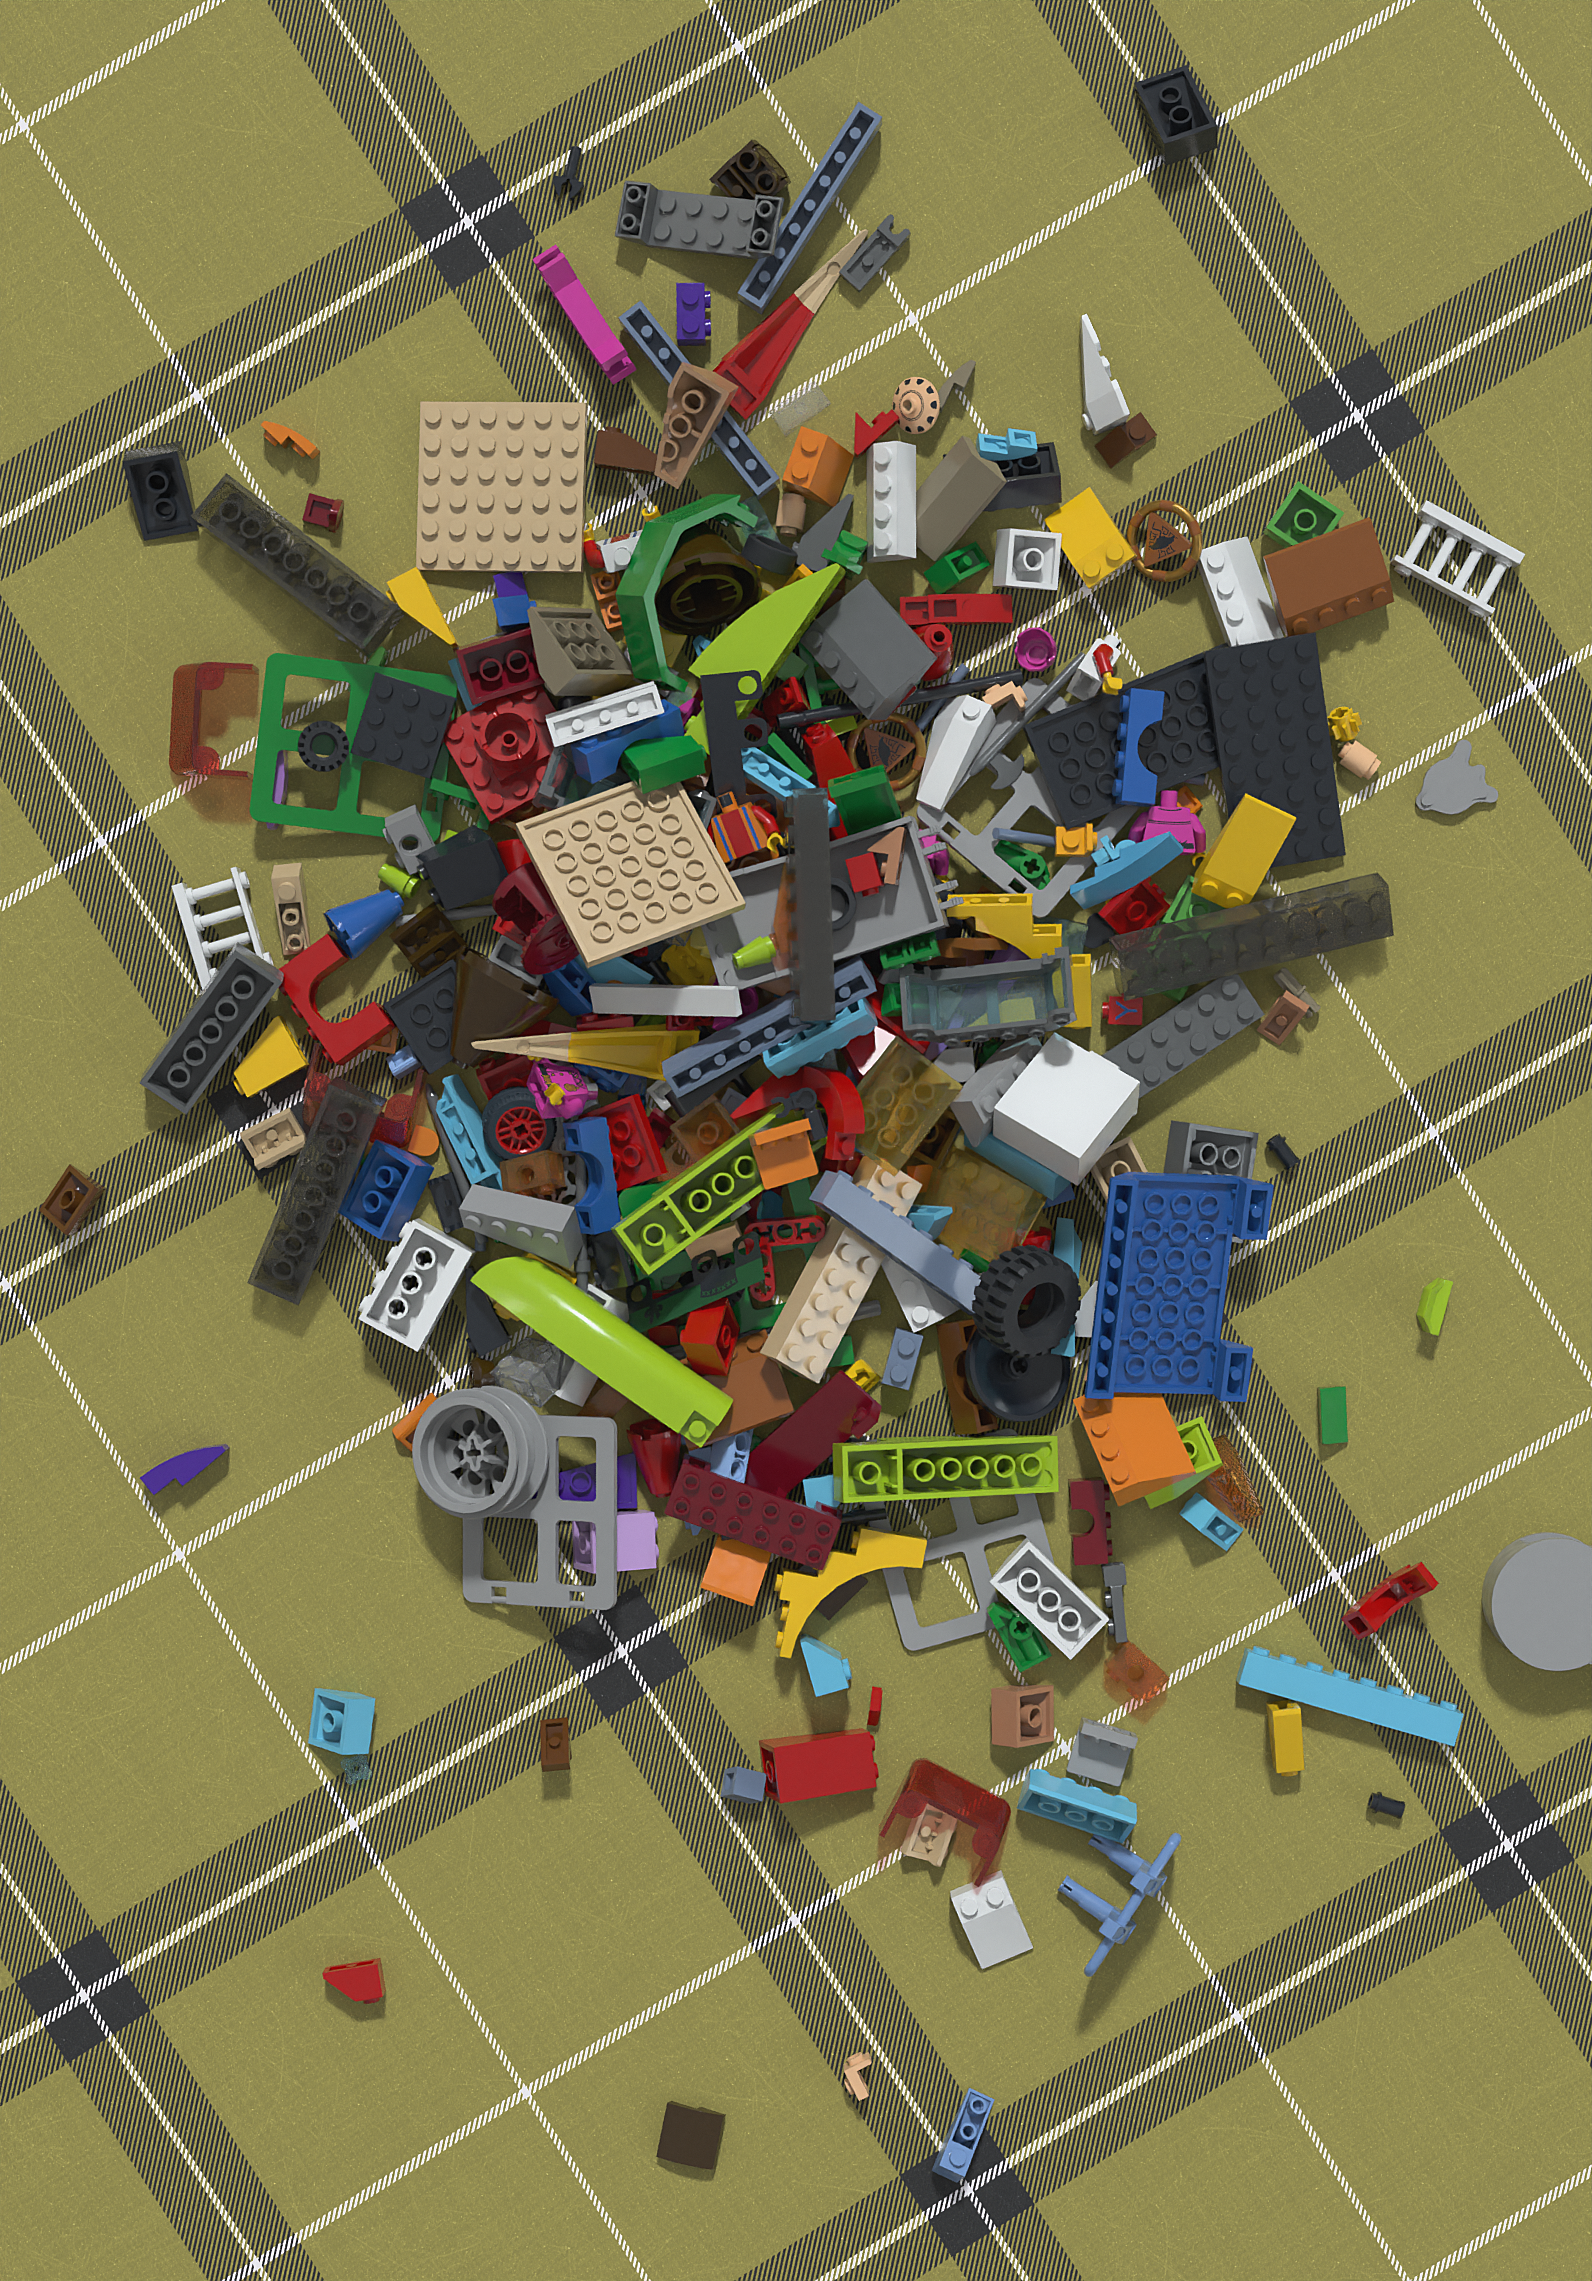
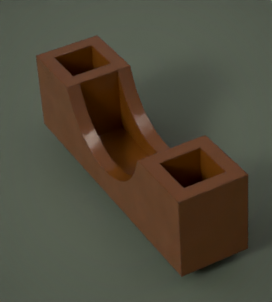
M973 1318L937 1324L936 1328L955 1434H975L998 1428L997 1418L978 1403L970 1390L966 1377V1350L973 1333L977 1329Z

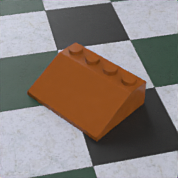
M1370 517L1263 556L1277 620L1286 637L1312 633L1394 602L1390 578Z
M766 1329L737 1339L727 1376L698 1374L733 1398L728 1412L702 1447L795 1413L779 1364L760 1353L768 1338ZM687 1358L679 1360L685 1366L693 1370L691 1363L688 1362ZM684 1436L689 1452L700 1448Z

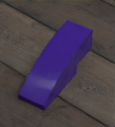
M218 1444L189 1450L157 1465L141 1476L140 1479L153 1495L161 1491L175 1478L183 1486L227 1451L229 1446L227 1444Z

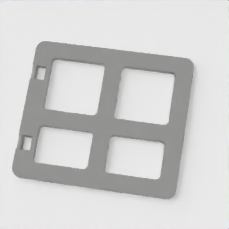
M1038 678L1029 679L1022 686L1028 701L1024 702L1026 708L1048 686ZM1056 693L1043 709L1048 714H1053L1071 705ZM1013 699L995 717L996 724L948 802L971 777L969 772L976 760L1020 716L1021 713ZM1002 752L999 753L1004 759H1006L1007 761L1012 762V761H1011L1008 757H1006ZM988 764L986 767L997 775L996 770ZM1039 766L1031 774H1027L1022 770L1016 781L1009 785L1013 789L1014 795L979 835L971 834L946 813L944 808L942 812H939L920 803L916 811L919 821L927 828L939 825L941 832L937 835L1002 891H1005L1007 894H1018L1008 886L1014 879L1026 889L1024 893H1033V917L1035 918L1046 917L1069 891L1070 885L1075 884L1094 861L1091 854L1089 857H1071L1047 886L1042 890H1038L994 853V847L1000 842V839L993 838V829L1003 828L1010 830L1030 807L1036 808L1057 827H1063ZM1126 805L1109 812L1096 828H1093V832H1097V848L1093 849L1092 853L1103 847L1100 841L1101 838L1107 835L1111 841L1141 806ZM946 823L960 833L955 839L942 830ZM1086 823L1080 824L1076 827H1085Z
M539 1415L547 1434L549 1458L545 1477L538 1489V1496L536 1499L531 1498L524 1505L513 1511L489 1516L535 1519L537 1521L538 1580L534 1583L485 1579L483 1575L484 1518H463L464 1597L470 1602L594 1610L611 1609L617 1602V1425L614 1420L608 1417ZM561 1436L592 1437L596 1440L595 1501L560 1499L559 1438ZM561 1520L593 1522L596 1525V1584L594 1586L569 1585L559 1582V1522ZM495 1587H506V1597L495 1596ZM572 1591L585 1592V1601H572Z
M1004 1428L984 1435L1018 1434L1011 1428ZM1035 1493L1014 1494L1019 1509L1018 1513L984 1524L976 1522L969 1497L949 1498L957 1525L956 1531L927 1539L923 1562L956 1552H963L965 1554L980 1606L979 1610L975 1613L921 1627L917 1622L903 1571L905 1567L882 1568L902 1641L907 1649L916 1651L996 1628L986 1609L992 1602H999L995 1587L989 1582L992 1577L984 1552L986 1544L1023 1534L1054 1564ZM884 1501L863 1502L865 1510L885 1508ZM888 1516L884 1520L869 1521L870 1527L892 1531Z

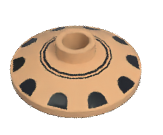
M908 378L898 386L894 393L892 410L899 416L897 424L901 429L911 434H921L928 431L938 418L940 410L939 396L933 384L925 378Z

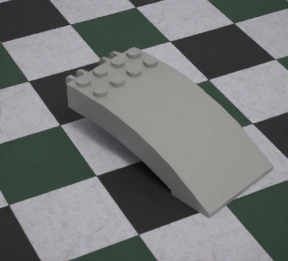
M907 816L829 843L729 872L746 903L745 909L701 925L719 985L738 986V991L948 927L949 924L944 910L964 902L962 897H954L945 902L941 901L939 893L955 889L958 883L957 880H953L936 886L927 856L945 850L946 845L945 842H939L925 848L922 841L923 838L940 833V826H933L919 831L915 817ZM898 827L908 829L899 886L884 883L885 887L878 888L879 894L864 898L862 893H854L857 902L855 914L849 924L840 931L825 933L809 926L803 918L801 903L804 893L812 883L825 877L839 878L853 890L845 860L870 853L866 851L868 848ZM876 853L881 869L883 860H888V855ZM822 889L813 898V912L823 921H835L845 911L844 897L835 889ZM758 936L762 938L768 936L775 947L776 957L772 958L770 963L738 970L733 963L732 954Z

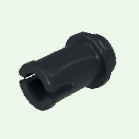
M1278 1133L1266 1142L1268 1145L1267 1150L1274 1153L1284 1167V1170H1288L1299 1162L1300 1159L1286 1143L1285 1140L1287 1138L1285 1136L1282 1137Z
M1372 1792L1367 1808L1371 1809L1372 1813L1375 1814L1381 1812L1401 1819L1405 1810V1802L1382 1796V1792Z

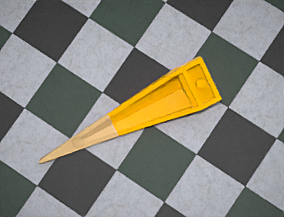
M666 1024L475 1041L471 1044L475 1049L579 1063L666 1081L663 1076L662 1062L698 1043L700 1031L697 1026H694V1030L667 1031Z

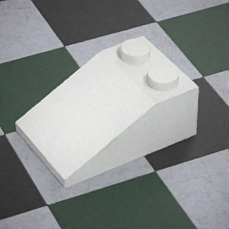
M1001 1870L950 1891L954 1907L982 1969L1033 1948Z

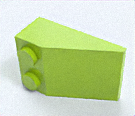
M1202 1416L1176 1427L1196 1471V1475L1145 1495L1144 1497L1150 1509L1179 1497L1223 1466Z

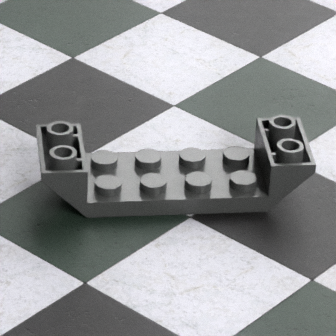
M625 181L615 237L651 248L757 260L774 255L784 199L781 197L756 195L755 200L666 191L658 190L651 183Z

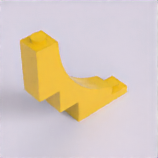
M1033 893L948 895L947 901L954 897H962L964 903L947 909V917L967 919L975 916L977 931L1005 940L1031 959L1042 958L1043 953H1047L1048 956L1055 955L1054 948L1063 947L1062 924H1034ZM1072 954L1073 966H1071L1077 1020L1064 1027H1071L1076 1030L1092 1027L1091 954ZM1064 969L1055 975V992L1060 1007L1068 1008L1066 970Z

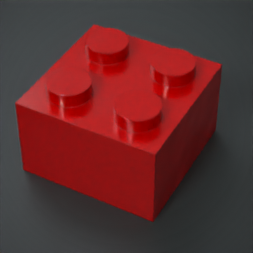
M723 1297L687 1313L688 1321L686 1328L681 1331L680 1344L683 1346L687 1354V1360L691 1363L695 1373L727 1376L740 1327L728 1298Z

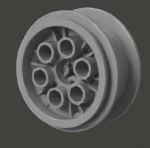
M482 1386L481 1388L460 1389L449 1392L435 1400L427 1408L415 1430L412 1458L419 1484L435 1505L456 1517L480 1519L513 1511L533 1497L545 1477L549 1447L547 1434L539 1415L523 1397L506 1388ZM481 1410L485 1411V1417L482 1416ZM455 1431L462 1435L463 1438H454ZM495 1445L497 1447V1455L495 1454ZM460 1468L467 1469L462 1476L458 1472ZM504 1468L507 1470L505 1477L503 1475ZM490 1484H493L495 1493L490 1495Z

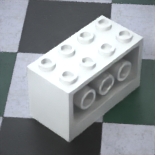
M419 1218L405 1223L399 1234V1237L402 1238L400 1245L392 1247L385 1259V1262L389 1263L386 1270L379 1271L371 1285L375 1290L372 1295L369 1294L364 1297L358 1308V1311L362 1312L359 1317L361 1321L417 1352L424 1348L465 1274V1270L477 1252L470 1246ZM429 1251L432 1262L424 1263L421 1255ZM415 1276L419 1285L412 1288L408 1277ZM401 1300L405 1311L398 1312L394 1304Z

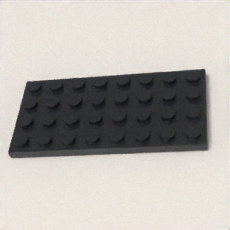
M1312 632L1203 651L1227 822L1246 793L1296 817L1295 823L1270 868L1346 855L1316 633Z
M1226 642V643H1223V644H1221V645H1219V646H1216V647H1214V648H1211V649H1217V648H1223V647H1229V646H1228V643ZM1203 652L1123 684L1122 688L1118 689V695L1101 693L1022 726L1063 827L1066 830L1126 806L1116 804V796H1113L1112 788L1114 780L1118 779L1119 769L1115 768L1116 752L1120 751L1121 740L1117 739L1118 725L1123 721V712L1119 710L1120 699L1130 688L1164 692L1162 720L1147 726L1143 730L1137 747L1143 766L1151 773L1157 775L1156 793L1219 767Z

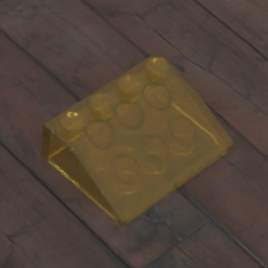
M895 1036L856 1087L863 1104L865 1131L864 1134H856L855 1147L895 1177L964 1086L898 1036Z
M952 1146L941 1169L939 1170L935 1167L932 1169L923 1205L952 1207L953 1213L940 1234L991 1262L994 1259L998 1260L1000 1258L999 1255L1004 1251L1009 1250L1011 1252V1248L1023 1244L1048 1197L959 1148Z

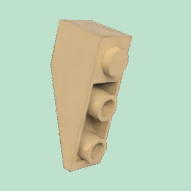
M302 863L274 865L271 882L283 955L300 954L311 946Z

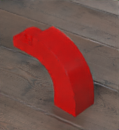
M804 1066L802 1088H811L815 1091L817 1099L824 1106L828 1117L825 1158L831 1160H853L856 1134H864L865 1131L863 1104L855 1085L846 1075L838 1070L827 1067Z
M1422 1562L1413 1566L1408 1564L1366 1593L1341 1619L1357 1640H1360L1375 1633L1398 1609L1413 1599L1434 1590L1439 1583Z

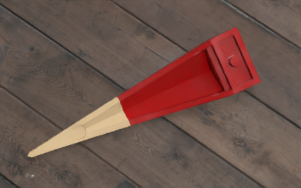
M862 230L721 358L722 361L713 372L739 387L729 406L741 418L746 420L765 399L799 338L839 277V271L854 255L867 236L868 230Z

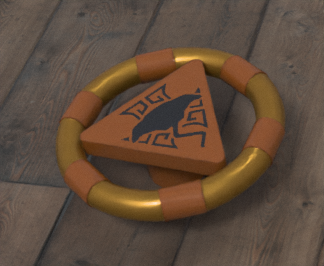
M1168 500L1150 502L1137 510L1127 528L1126 540L1137 555L1131 562L1138 571L1152 580L1161 582L1179 580L1189 574L1199 561L1203 546L1202 531L1194 515L1179 503ZM1155 511H1165L1179 515L1187 524L1192 542ZM1149 515L1145 558L1143 561L1136 544V535L1138 528L1146 516ZM1192 548L1190 555L1183 565L1176 570L1168 572L1150 567L1152 564Z
M893 712L885 721L868 720L866 717L861 719L857 723V728L850 732L846 744V753L856 772L863 770L857 762L856 749L861 734L864 731L871 768L884 764L886 773L892 770L916 748V755L911 770L901 779L890 781L893 792L900 791L913 783L921 773L926 760V743L919 727L912 719L898 712ZM886 721L898 723L913 737L915 744L868 727L872 724Z

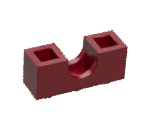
M1102 1477L1068 1479L1070 1508L1072 1510H1087L1092 1514L1093 1518L1092 1526L1087 1532L1071 1534L1073 1564H1108V1556H1113L1112 1539L1107 1540L1106 1529L1111 1528L1110 1512H1105V1501H1110L1109 1484H1104Z

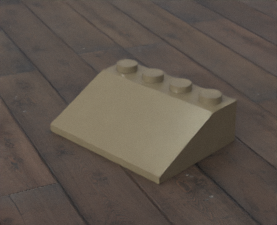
M530 607L527 610L539 674L544 679L547 690L554 694V696L610 695L622 690L634 678L631 664L593 609Z

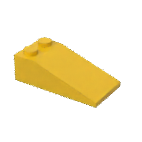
M1245 793L1196 870L1191 892L1242 915L1295 823L1296 817Z

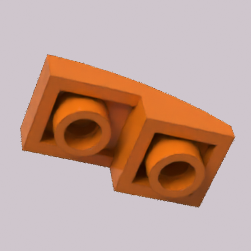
M263 421L261 424L266 431L263 436L274 447L279 443L285 449L293 441L294 443L291 447L302 458L307 454L313 460L320 453L315 445L292 429L268 421Z
M602 571L590 575L607 631L610 633L623 629L615 595L621 582L618 571L611 573Z

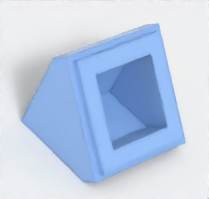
M409 1045L386 1058L392 1074L398 1080L422 1066Z

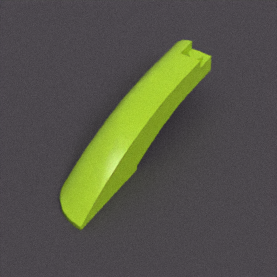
M522 1256L497 1259L482 1267L470 1279L472 1283L560 1350L700 1448L716 1426L720 1424L733 1402V1398L657 1346L588 1293L538 1260Z

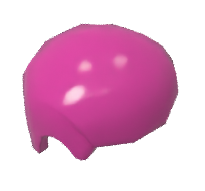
M1040 627L1028 628L1017 636L1014 653L1021 667L1030 672H1043L1054 663L1057 655V645L1052 635Z

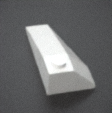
M1085 314L1080 319L1085 411L1082 414V419L1086 429H1092L1095 436L1125 424L1130 412L1117 380H1110V364L1104 355L1100 357L1098 352L1101 351L1100 342L1088 315Z
M969 695L947 699L933 723L917 793V802L942 812L997 722L992 705Z

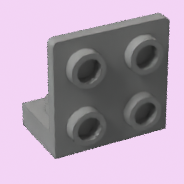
M1082 1717L1066 1769L1074 1774L1114 1786H1120L1131 1748L1135 1749L1138 1738L1134 1732Z

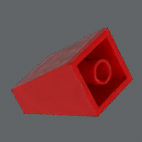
M819 722L807 728L806 733L801 735L808 769L813 773L810 780L816 786L817 793L836 805L828 789V780L855 773L856 770L835 732L827 722L822 724ZM841 816L839 827L824 828L829 842L848 836Z
M863 1728L759 1740L762 1772L766 1774L765 1796L780 1804L876 1787L879 1771L876 1762L873 1761L872 1751H875V1740L873 1735H870V1731Z

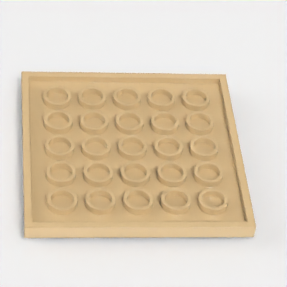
M420 402L416 567L419 571L583 573L588 404L582 402Z
M632 781L516 823V831L587 968L745 909L746 903L680 782L642 794Z

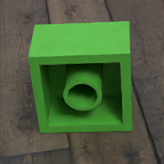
M1298 481L1262 533L1284 548L1333 531L1344 515V512Z

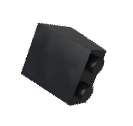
M475 825L416 856L419 863L416 869L424 882L427 880L431 888L428 890L429 897L434 905L439 904L446 911L495 894L500 883L509 875L492 838Z

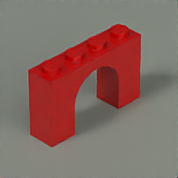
M326 934L278 969L284 973L283 981L278 989L284 996H290L294 1002L291 1004L293 1011L299 1018H305L309 1024L306 1027L307 1031L315 1041L320 1040L324 1046L322 1053L331 1064L335 1062L338 1065L344 1066L396 1028L382 1005L375 1001L343 1022L331 1023L321 1016L316 1004V994L321 982L350 960L336 938Z

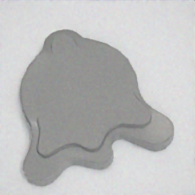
M1458 741L1452 754L1447 759L1435 763L1427 770L1421 791L1415 799L1416 806L1420 810H1432L1453 815L1468 809L1474 803H1493L1497 800V790L1485 783V767L1481 764L1472 767L1468 763L1472 749L1469 741Z

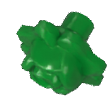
M994 1038L984 1042L983 1052L978 1054L979 1062L984 1064L1003 1043L996 1041Z

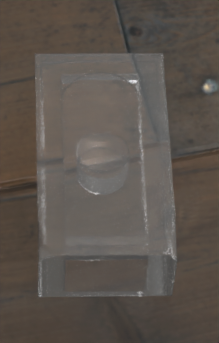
M813 381L771 409L769 415L786 437L831 403L816 382Z

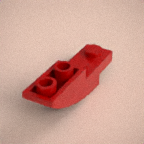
M933 594L928 596L900 597V616L909 626L1013 623L1012 595Z

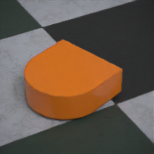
M416 1125L407 1151L421 1156L434 1154L440 1145L438 1134L432 1129Z

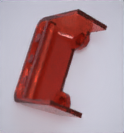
M202 662L184 664L175 670L173 675L169 766L175 774L182 777L253 780V774L248 771L220 770V756L217 751L211 747L199 745L202 690L212 691L218 689L224 682L225 673L259 675V669L255 665Z
M315 1043L304 1084L302 1108L304 1122L309 1127L371 1143L378 1139L397 1148L407 1146L413 1135L428 1075L426 1070L418 1069L412 1096L406 1094L393 1095L386 1104L385 1112L331 1099L333 1083L327 1075L319 1073L324 1055L322 1053L324 1046L321 1043Z
M918 1758L910 1765L879 1824V1835L883 1838L885 1837L897 1813L906 1818H916L923 1813L927 1804L947 1813L976 1829L972 1837V1848L977 1855L981 1856V1859L972 1874L974 1885L979 1887L999 1850L1011 1816L1010 1805L1001 1796L930 1759Z

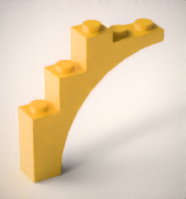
M859 1525L858 1532L853 1531L850 1548H855L854 1552L831 1548L824 1569L812 1568L816 1570V1574L783 1568L782 1575H776L774 1591H778L779 1599L788 1601L787 1604H782L780 1620L784 1621L782 1632L777 1631L774 1648H779V1656L791 1658L797 1636L807 1617L819 1602L839 1585L857 1575L876 1569L899 1566L922 1568L927 1545L926 1538Z

